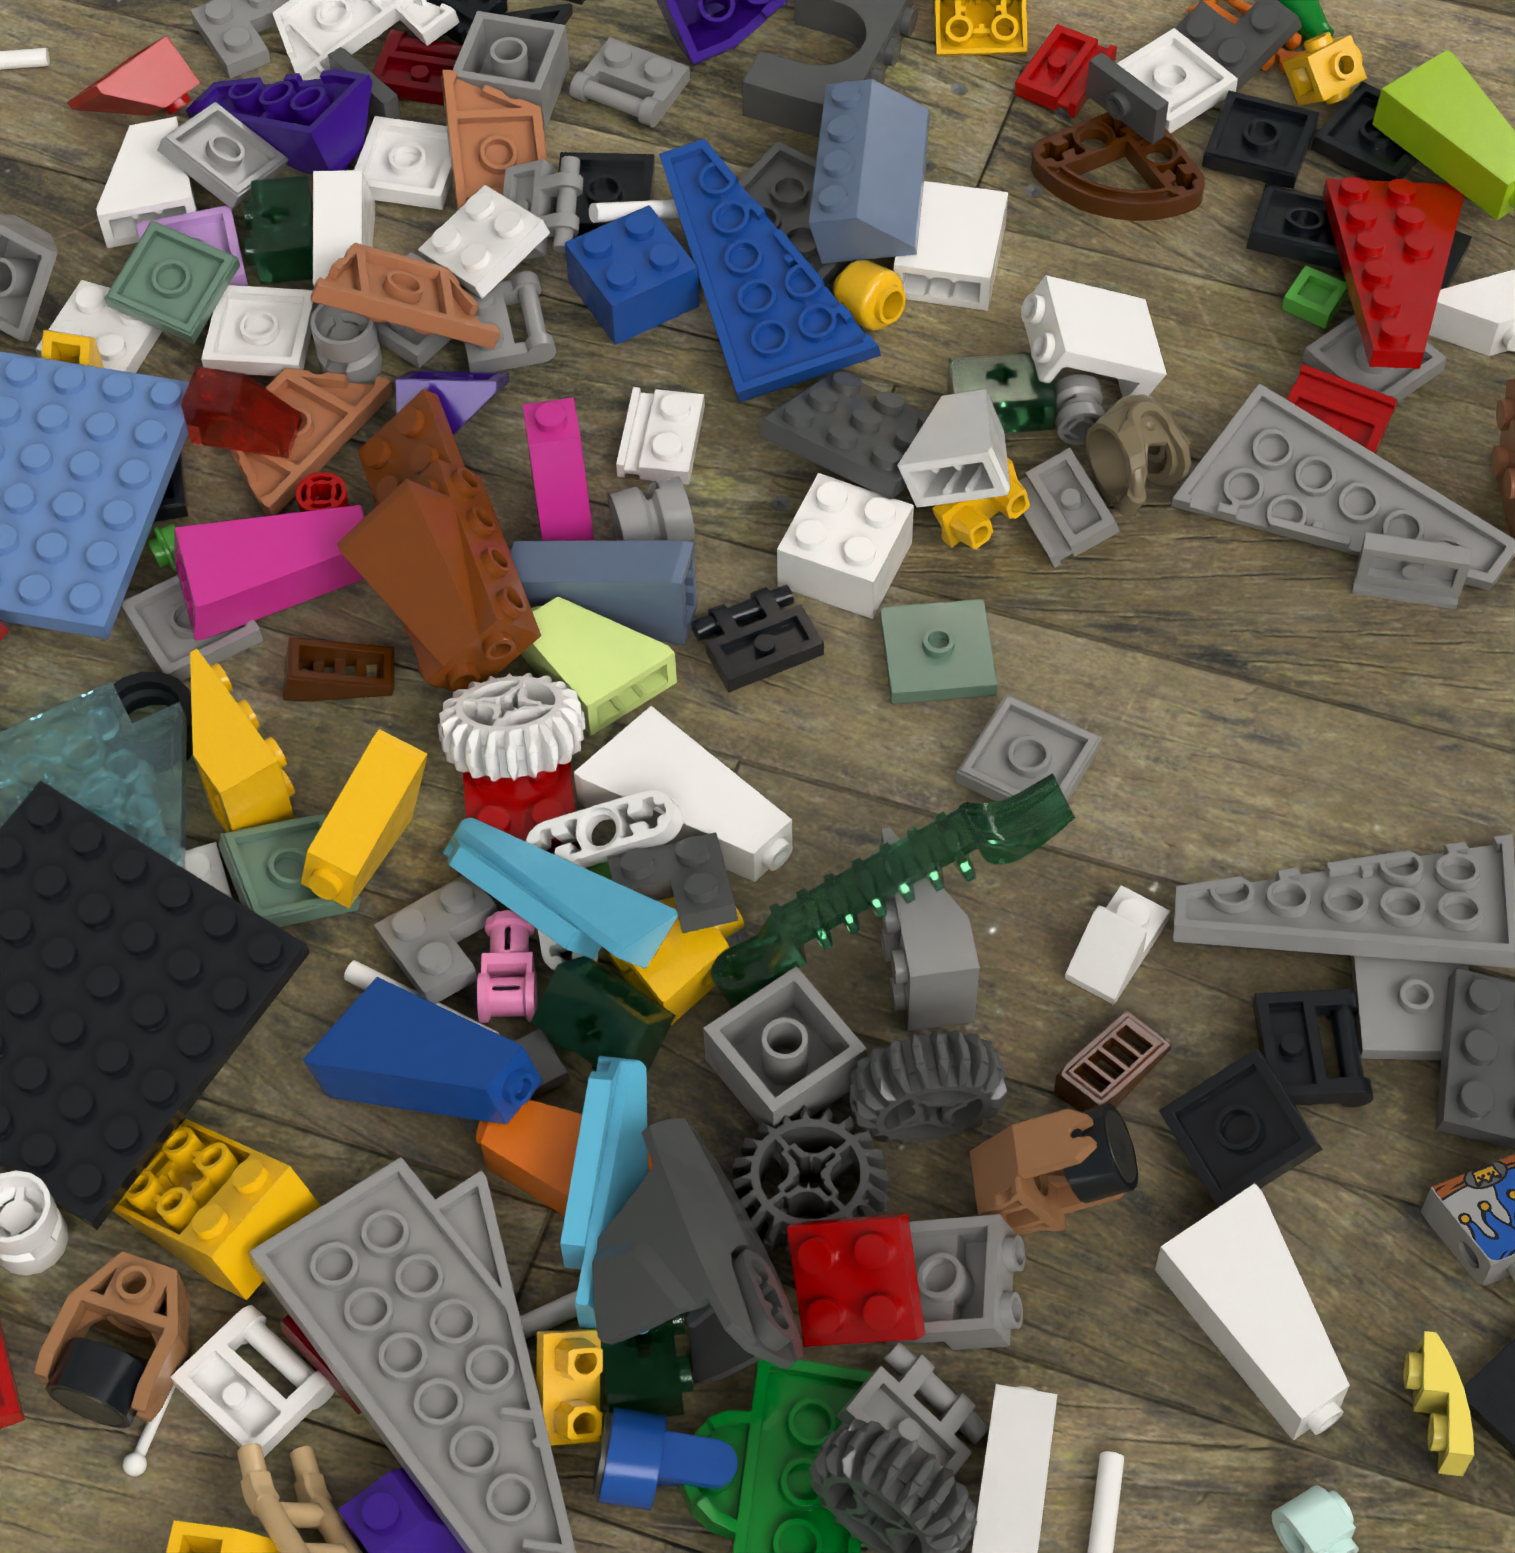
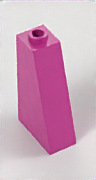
M361 505L175 527L174 563L194 641L210 638L242 626L253 619L263 618L363 580L364 578L342 555L337 545L364 518Z

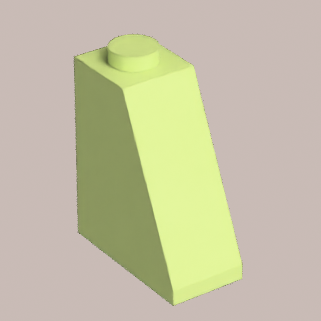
M556 597L543 606L532 608L541 637L520 655L539 677L550 676L552 682H565L568 689L577 692L578 701L581 703V711L584 712L585 730L590 736L677 683L675 652L668 645L561 597Z

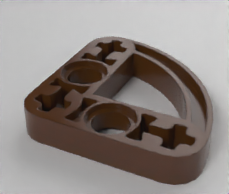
M1107 112L1037 141L1033 147L1031 171L1034 177L1049 192L1062 201L1091 214L1130 221L1158 220L1193 211L1200 206L1203 200L1205 187L1203 173L1166 128L1164 137L1152 145ZM1087 139H1097L1102 141L1105 146L1098 149H1090L1081 142ZM1156 152L1165 154L1170 160L1163 163H1155L1146 158V156ZM1126 157L1151 190H1127L1109 187L1090 181L1080 175Z

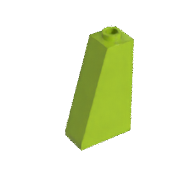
M1448 49L1381 89L1372 123L1373 126L1495 220H1499L1515 210V130L1452 52Z

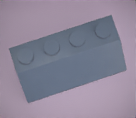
M874 79L826 84L809 216V226L822 264L917 255L930 113L928 108Z

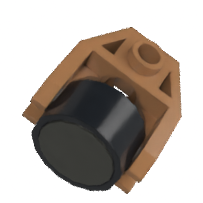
M1110 1103L1082 1111L1064 1109L1013 1124L969 1151L978 1216L1000 1214L1013 1229L1015 1235L1030 1234L1037 1231L1054 1232L1066 1230L1064 1214L1120 1199L1126 1192L1133 1191L1138 1184L1136 1155L1128 1128L1121 1114Z
M122 1251L67 1296L40 1349L34 1374L41 1377L40 1384L46 1386L45 1389L53 1400L84 1418L110 1427H130L135 1415L137 1418L145 1421H153L163 1408L174 1385L171 1376L184 1364L185 1359H189L191 1356V1345L189 1343V1326L191 1325L190 1296L177 1269ZM90 1326L154 1347L155 1349L147 1365H143L137 1359L119 1349L85 1338Z

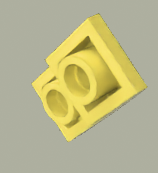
M1424 1331L1415 1352L1407 1351L1403 1370L1404 1388L1413 1390V1412L1431 1414L1428 1424L1429 1451L1438 1452V1474L1463 1476L1474 1457L1473 1428L1465 1390L1457 1368L1437 1332Z

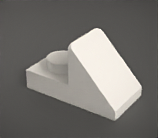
M1121 885L1106 908L1097 906L1065 973V979L1114 1005L1166 926L1170 910Z

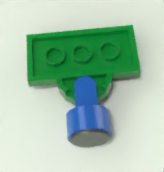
M761 1359L755 1365L750 1410H726L707 1417L706 1422L694 1435L666 1431V1416L613 1407L612 1413L606 1412L603 1423L592 1495H598L597 1502L651 1511L657 1485L678 1487L690 1514L709 1532L732 1540L731 1553H861L862 1541L858 1538H851V1533L843 1525L834 1522L833 1513L822 1507L819 1501L820 1496L814 1492L811 1486L813 1479L809 1469L814 1463L815 1455L825 1439L843 1423L837 1417L838 1413L872 1372L800 1359L785 1370Z

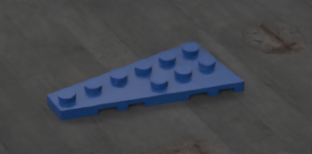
M705 139L659 154L693 261L698 267V276L739 402L881 356L877 343L869 334L866 335L854 321L851 312L843 303L840 304L825 286L820 275L782 230L775 227L766 216L762 206L756 199H752L739 184L736 175Z

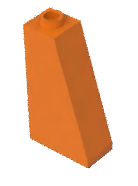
M529 1100L522 1105L507 1124L479 1121L476 1143L481 1145L486 1168L565 1216L582 1114ZM648 1151V1173H649L650 1170L652 1169V1167H653L654 1165H653V1162H652V1160H651V1157H650V1154H649V1151Z

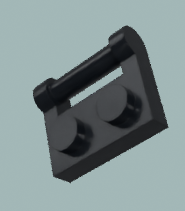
M1348 989L1255 994L1253 1010L1260 1051L1295 1105L1339 1103L1345 1107H1360L1372 1102L1374 1097L1371 1080L1364 1077L1355 1029L1353 1016L1358 1012V1007L1353 991ZM1317 1016H1325L1327 1019H1331L1340 1077L1327 1078Z

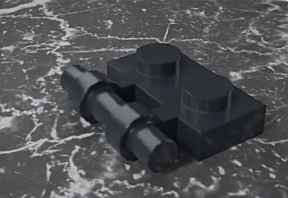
M787 584L771 591L767 587L754 591L750 594V599L728 608L725 604L708 609L707 616L691 622L693 633L698 641L715 634L717 635L716 638L706 641V654L728 693L824 655V642L802 605H797L785 611L781 610V608L794 604L792 591ZM753 619H760L759 621L746 625L744 627H738V625L746 623Z

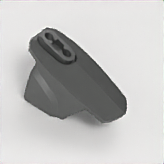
M686 1118L660 1120L648 1126L641 1134L654 1166L620 1212L598 1237L597 1252L592 1263L598 1338L607 1344H615L646 1332L687 1312L686 1322L689 1328L692 1370L695 1382L701 1385L711 1384L761 1359L786 1370L804 1356L795 1318L770 1257L718 1161Z

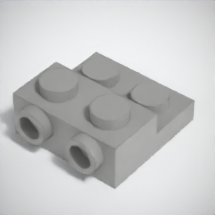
M1000 1214L909 1222L925 1335L917 1340H904L900 1342L902 1344L945 1342L952 1350L1009 1347L1011 1329H1019L1023 1321L1021 1298L1017 1292H1013V1273L1023 1271L1025 1267V1247L1021 1236L1015 1235L1013 1229ZM889 1341L885 1343L887 1345H895L898 1341Z

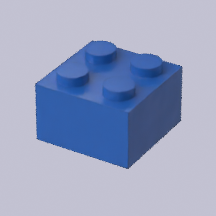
M650 205L565 242L568 281L615 345L700 307L698 267Z

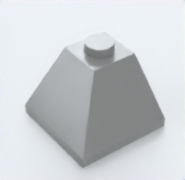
M0 214V330L22 342H29L58 250L50 233L16 215Z

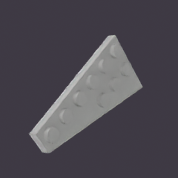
M1260 383L1172 498L1171 507L1356 556L1360 555L1365 532L1394 534L1402 538L1429 542H1447L1456 546L1472 548L1471 563L1464 584L1488 591L1493 588L1515 557L1514 538Z
M1513 834L1496 836L1493 838L1492 845L1468 848L1465 841L1445 844L1443 853L1418 856V854L1406 850L1326 863L1325 871L1300 875L1297 867L1277 870L1276 879L1249 882V880L1238 876L1176 886L1173 942L1515 968V861Z

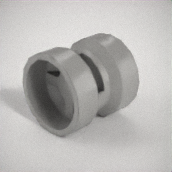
M1074 374L1064 377L1052 388L1053 406L1056 412H1058L1056 427L1060 439L1073 445H1085L1089 428L1105 414L1103 407H1101L1103 394L1099 380L1086 374Z

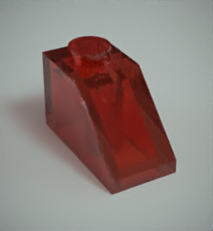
M196 366L181 403L191 443L203 446L289 458L302 422L300 412L245 373Z

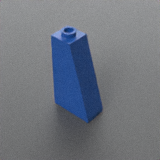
M379 977L373 980L303 1059L324 1094L334 1099L499 1124H507L522 1105L529 1101L534 1091L543 1082L522 1045Z

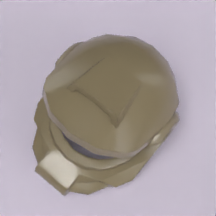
M1141 394L1122 397L1089 428L1086 435V455L1100 492L1109 505H1113L1125 517L1135 516L1146 500V479L1159 486H1173L1188 475L1192 464L1189 451L1191 442L1179 427L1171 410L1159 399Z

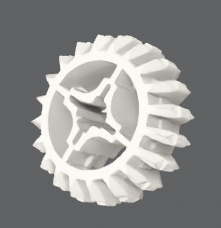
M509 673L506 677L502 678L489 676L488 680L482 683L470 682L468 689L454 691L453 698L443 702V711L439 713V740L441 741L442 750L445 752L447 762L455 764L456 771H470L472 778H480L486 775L490 776L491 781L494 782L500 778H512L515 782L521 776L528 775L536 778L538 772L556 771L557 764L571 762L572 755L581 751V741L584 740L585 717L584 712L581 711V703L578 701L577 692L568 689L565 682H552L551 677L546 675L540 678H533L531 673H527L524 676H512Z

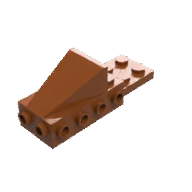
M423 388L357 451L376 507L348 532L337 545L342 555L403 621L405 632L412 642L419 662V672L425 682L434 687H441L454 692L458 689H468L470 682L482 683L487 681L489 676L495 677L539 639L541 633L482 478L465 467L438 395Z

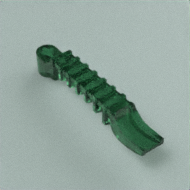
M1050 774L1007 799L990 803L965 802L959 805L957 810L947 815L941 812L935 815L936 821L919 830L916 827L908 830V836L892 845L888 842L880 845V852L862 861L859 857L851 861L852 867L836 876L833 873L824 876V883L809 891L805 888L797 891V897L784 905L779 906L776 903L769 906L771 914L756 936L725 950L716 958L711 969L713 982L731 1008H734L794 967L800 968L806 965L805 943L816 938L823 950L832 947L831 929L843 923L851 935L860 931L858 914L871 908L879 919L886 916L887 906L885 899L896 893L900 894L906 904L914 901L915 891L913 884L923 878L929 881L936 892L945 888L943 867L954 863L956 869L967 882L976 879L974 861L970 855L974 850L979 849L982 857L987 862L997 865L1015 862L1035 851L1062 831L1075 818L1054 774Z

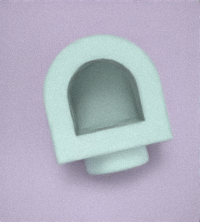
M1315 1485L1272 1512L1271 1517L1274 1529L1288 1553H1357L1359 1551L1358 1546L1352 1540L1356 1528L1353 1525L1352 1512L1345 1500L1336 1491L1327 1492L1324 1488Z

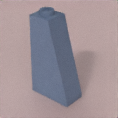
M685 540L514 541L510 554L531 609L536 606H543L556 597H561L657 641L686 645L691 622L694 619L698 605L694 542Z

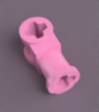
M512 910L495 912L485 920V932L490 937L489 953H482L481 972L478 973L477 978L479 1023H488L491 1017L525 1016L528 1022H537L538 981L533 952H529V937L534 934L535 927ZM506 927H510L511 931H507Z

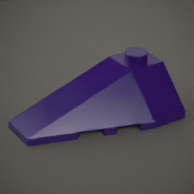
M788 0L656 1L672 37L692 66H695L735 49Z
M339 69L323 70L320 75L321 79L303 80L300 73L286 74L283 81L274 84H263L260 77L218 81L207 88L185 111L189 118H192L216 102L287 157L288 166L308 174H313V171H343L349 167V163L363 148L373 82L369 74Z

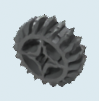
M934 1030L930 1035L917 1036L913 1034L910 1039L903 1041L893 1039L890 1046L875 1048L871 1051V1057H864L859 1060L857 1068L850 1073L849 1100L852 1114L856 1116L857 1125L862 1127L863 1131L869 1130L872 1137L876 1136L878 1141L888 1142L896 1139L902 1145L908 1141L923 1142L931 1139H943L952 1134L962 1135L963 1130L969 1127L978 1128L983 1124V1119L994 1117L997 1114V1109L1006 1103L1005 1094L1007 1089L1005 1081L1007 1076L1004 1063L1000 1061L998 1050L994 1049L992 1041L980 1039L979 1034L970 1033L962 1036L958 1030H953L948 1034H939L938 1031Z
M804 1105L799 1113V1120L791 1121L787 1115H784L781 1120V1126L776 1129L761 1121L757 1127L758 1140L744 1139L741 1144V1153L744 1157H736L733 1161L732 1174L736 1179H733L730 1184L759 1237L765 1235L764 1247L768 1254L773 1253L781 1245L786 1246V1259L792 1263L787 1226L795 1222L876 1216L878 1212H884L887 1209L888 1195L884 1191L889 1188L890 1175L887 1170L881 1169L884 1166L885 1156L881 1149H871L873 1137L869 1130L854 1134L855 1122L851 1116L844 1119L838 1125L834 1124L833 1112L828 1107L821 1114V1119H811V1113ZM777 1164L781 1169V1178L784 1181L777 1186L778 1194L769 1200L762 1189V1184L770 1169ZM850 1170L856 1179L858 1189L851 1201L844 1206L839 1201V1191L836 1187L842 1183V1175ZM799 1181L801 1183L809 1181L810 1185L808 1183L807 1188L799 1186ZM813 1182L820 1184V1187L810 1189ZM811 1216L816 1219H801L799 1217Z
M853 1419L850 1423H841L837 1430L831 1432L820 1446L819 1451L815 1455L814 1463L809 1469L813 1479L811 1486L814 1492L820 1496L819 1501L822 1507L833 1513L834 1522L843 1525L851 1533V1538H858L866 1544L869 1552L875 1550L878 1553H962L972 1538L971 1533L977 1524L974 1516L977 1509L972 1500L967 1498L969 1494L967 1488L955 1481L954 1471L942 1466L936 1460V1454H929L919 1446L917 1440L910 1441L906 1439L896 1428L886 1430L879 1422L870 1421L866 1423L858 1419Z

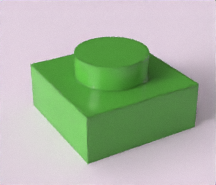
M1305 265L1284 296L1281 310L1326 329L1347 297V284L1340 279Z

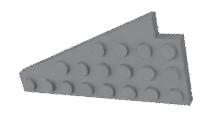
M400 1157L249 1251L251 1264L466 1553H576L487 1177L482 1170L442 1196L434 1199L404 1159Z

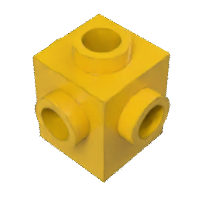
M1330 32L1320 34L1303 43L1305 51L1282 62L1298 106L1323 101L1326 102V105L1339 102L1352 94V86L1367 79L1362 65L1361 52L1354 44L1351 35L1332 38Z

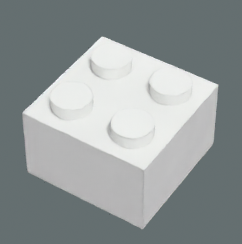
M818 473L777 548L778 587L787 584L793 592L873 619L912 544L914 505L894 498L888 499L874 491Z

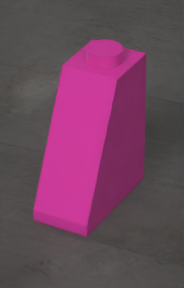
M574 397L522 404L541 540L594 541L581 436Z

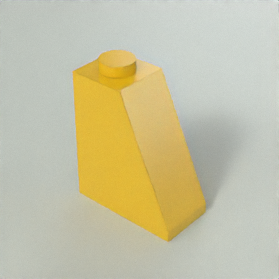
M380 729L376 732L308 848L300 884L310 888L317 896L323 899L333 900L348 909L352 906L413 818L428 756L427 753Z

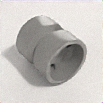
M319 304L312 313L310 324L321 374L326 372L347 374L348 382L370 384L374 382L376 377L381 374L383 367L376 323L364 315Z
M677 476L652 482L646 493H642L637 487L608 493L609 511L617 541L685 540L692 542L695 540V529L690 504L680 477Z

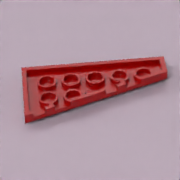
M1358 177L1326 179L1322 196L1369 367L1420 369L1464 195L1450 184L1414 183L1405 179L1367 181Z

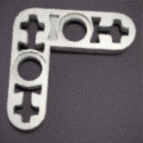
M656 789L645 790L543 821L529 832L525 842L546 851L551 848V839L557 838L564 845L555 848V855L578 866L587 868L607 862V857L670 842L681 830L683 813L680 806L663 791ZM658 806L666 814L659 816L657 819L658 826L652 828L645 820L652 818V809ZM626 815L632 818L636 823L629 824L628 820L626 819ZM603 820H614L616 824L614 838L604 846L593 845L592 832L594 827ZM578 841L582 850H579L572 842ZM538 930L544 962L561 976L569 979L581 978L595 967L598 953L593 960L572 952V961L568 962L560 957V954L566 952L567 949Z

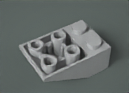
M890 827L882 828L881 851L872 852L875 880H871V893L875 913H882L884 928H880V941L885 962L891 961L893 977L889 978V987L893 1010L904 1011L907 1031L974 1022L980 967L970 919Z

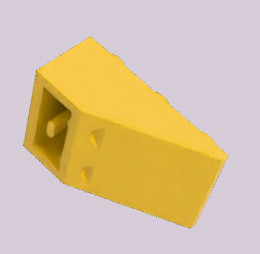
M932 0L936 56L1028 53L1026 0Z
M198 649L191 651L193 757L212 814L225 832L295 819L289 798L295 795V789L289 777L282 769L287 765V761L279 745L271 736L264 740L256 729L260 728V724L255 713L246 700L242 699L239 702L234 700L230 694L233 691L231 682L219 663L216 662L210 666Z
M185 1119L171 1133L112 1211L211 1283L247 1301L264 1281L251 1264L249 1251L317 1210L321 1205L291 1166Z

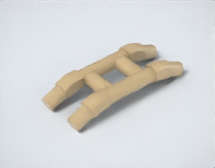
M250 1443L237 1450L243 1477L240 1482L244 1500L251 1513L261 1521L279 1553H364L332 1504L333 1499L327 1490L324 1475L320 1474L315 1451L312 1446H302L290 1453L296 1478L294 1488L298 1502H279L280 1497L274 1488L271 1473L267 1471L260 1444ZM296 1528L318 1529L326 1543H304Z

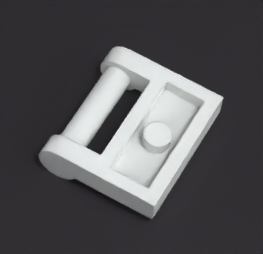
M248 1305L236 1313L171 1376L174 1386L239 1447L250 1443L260 1444L265 1457L312 1410H316L324 1405L333 1395L335 1389L319 1371H315L265 1325L266 1317L253 1305ZM249 1343L295 1385L297 1389L285 1399L235 1352L241 1345Z

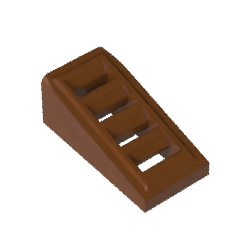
M289 637L285 657L283 700L319 701L392 696L394 690V647ZM377 664L376 678L367 677V665ZM345 666H355V676L345 675ZM324 667H333V673H324ZM312 668V671H303L302 669Z
M1125 1011L1063 1067L1056 1075L1054 1092L1078 1111L1105 1103H1110L1116 1108L1171 1050L1172 1044L1130 1012ZM1128 1031L1150 1049L1142 1053L1122 1036ZM1116 1046L1135 1062L1129 1066L1112 1053L1110 1049ZM1102 1059L1121 1075L1115 1078L1097 1063ZM1090 1073L1104 1084L1106 1088L1101 1091L1085 1079L1084 1076Z

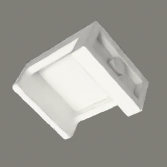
M1045 275L1034 291L1025 298L1021 307V317L1025 324L1031 347V356L1034 360L1040 382L1051 383L1062 368L1069 367L1117 378L1122 397L1141 394L1149 396L1167 375L1145 299Z

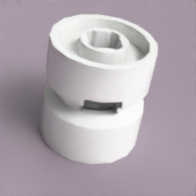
M17 1170L1 1173L0 1266L13 1274L28 1276L42 1273L55 1265L64 1254L69 1240L67 1224L49 1190L40 1178L32 1173Z

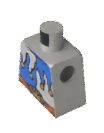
M1515 1154L1432 1186L1421 1209L1425 1220L1473 1280L1481 1286H1487L1509 1276L1512 1277L1515 1283Z

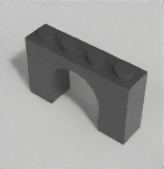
M794 0L795 25L844 38L853 43L859 50L848 59L829 65H811L759 51L742 81L743 116L819 137L826 84L874 79L884 85L885 72L888 66L894 67L899 59L904 36H911L915 29L918 10L912 8L913 0Z

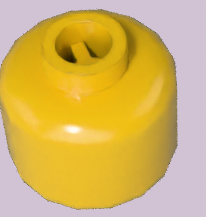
M857 260L851 263L837 276L834 282L833 296L840 304L843 303L853 315L854 321L865 329L871 331L882 330L897 321L905 308L906 294L900 276L894 271L869 260Z

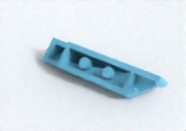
M466 818L461 821L442 852L449 857L447 860L449 866L560 946L593 960L601 947H603L618 959L646 969L678 917V913L674 908L474 818Z
M599 1056L596 1072L592 1071L588 1078L560 1241L564 1267L581 1270L575 1301L580 1328L597 1329L592 1263L597 1252L598 1237L620 1212L648 1174V1149L641 1134L647 1128L646 1066L640 1060Z

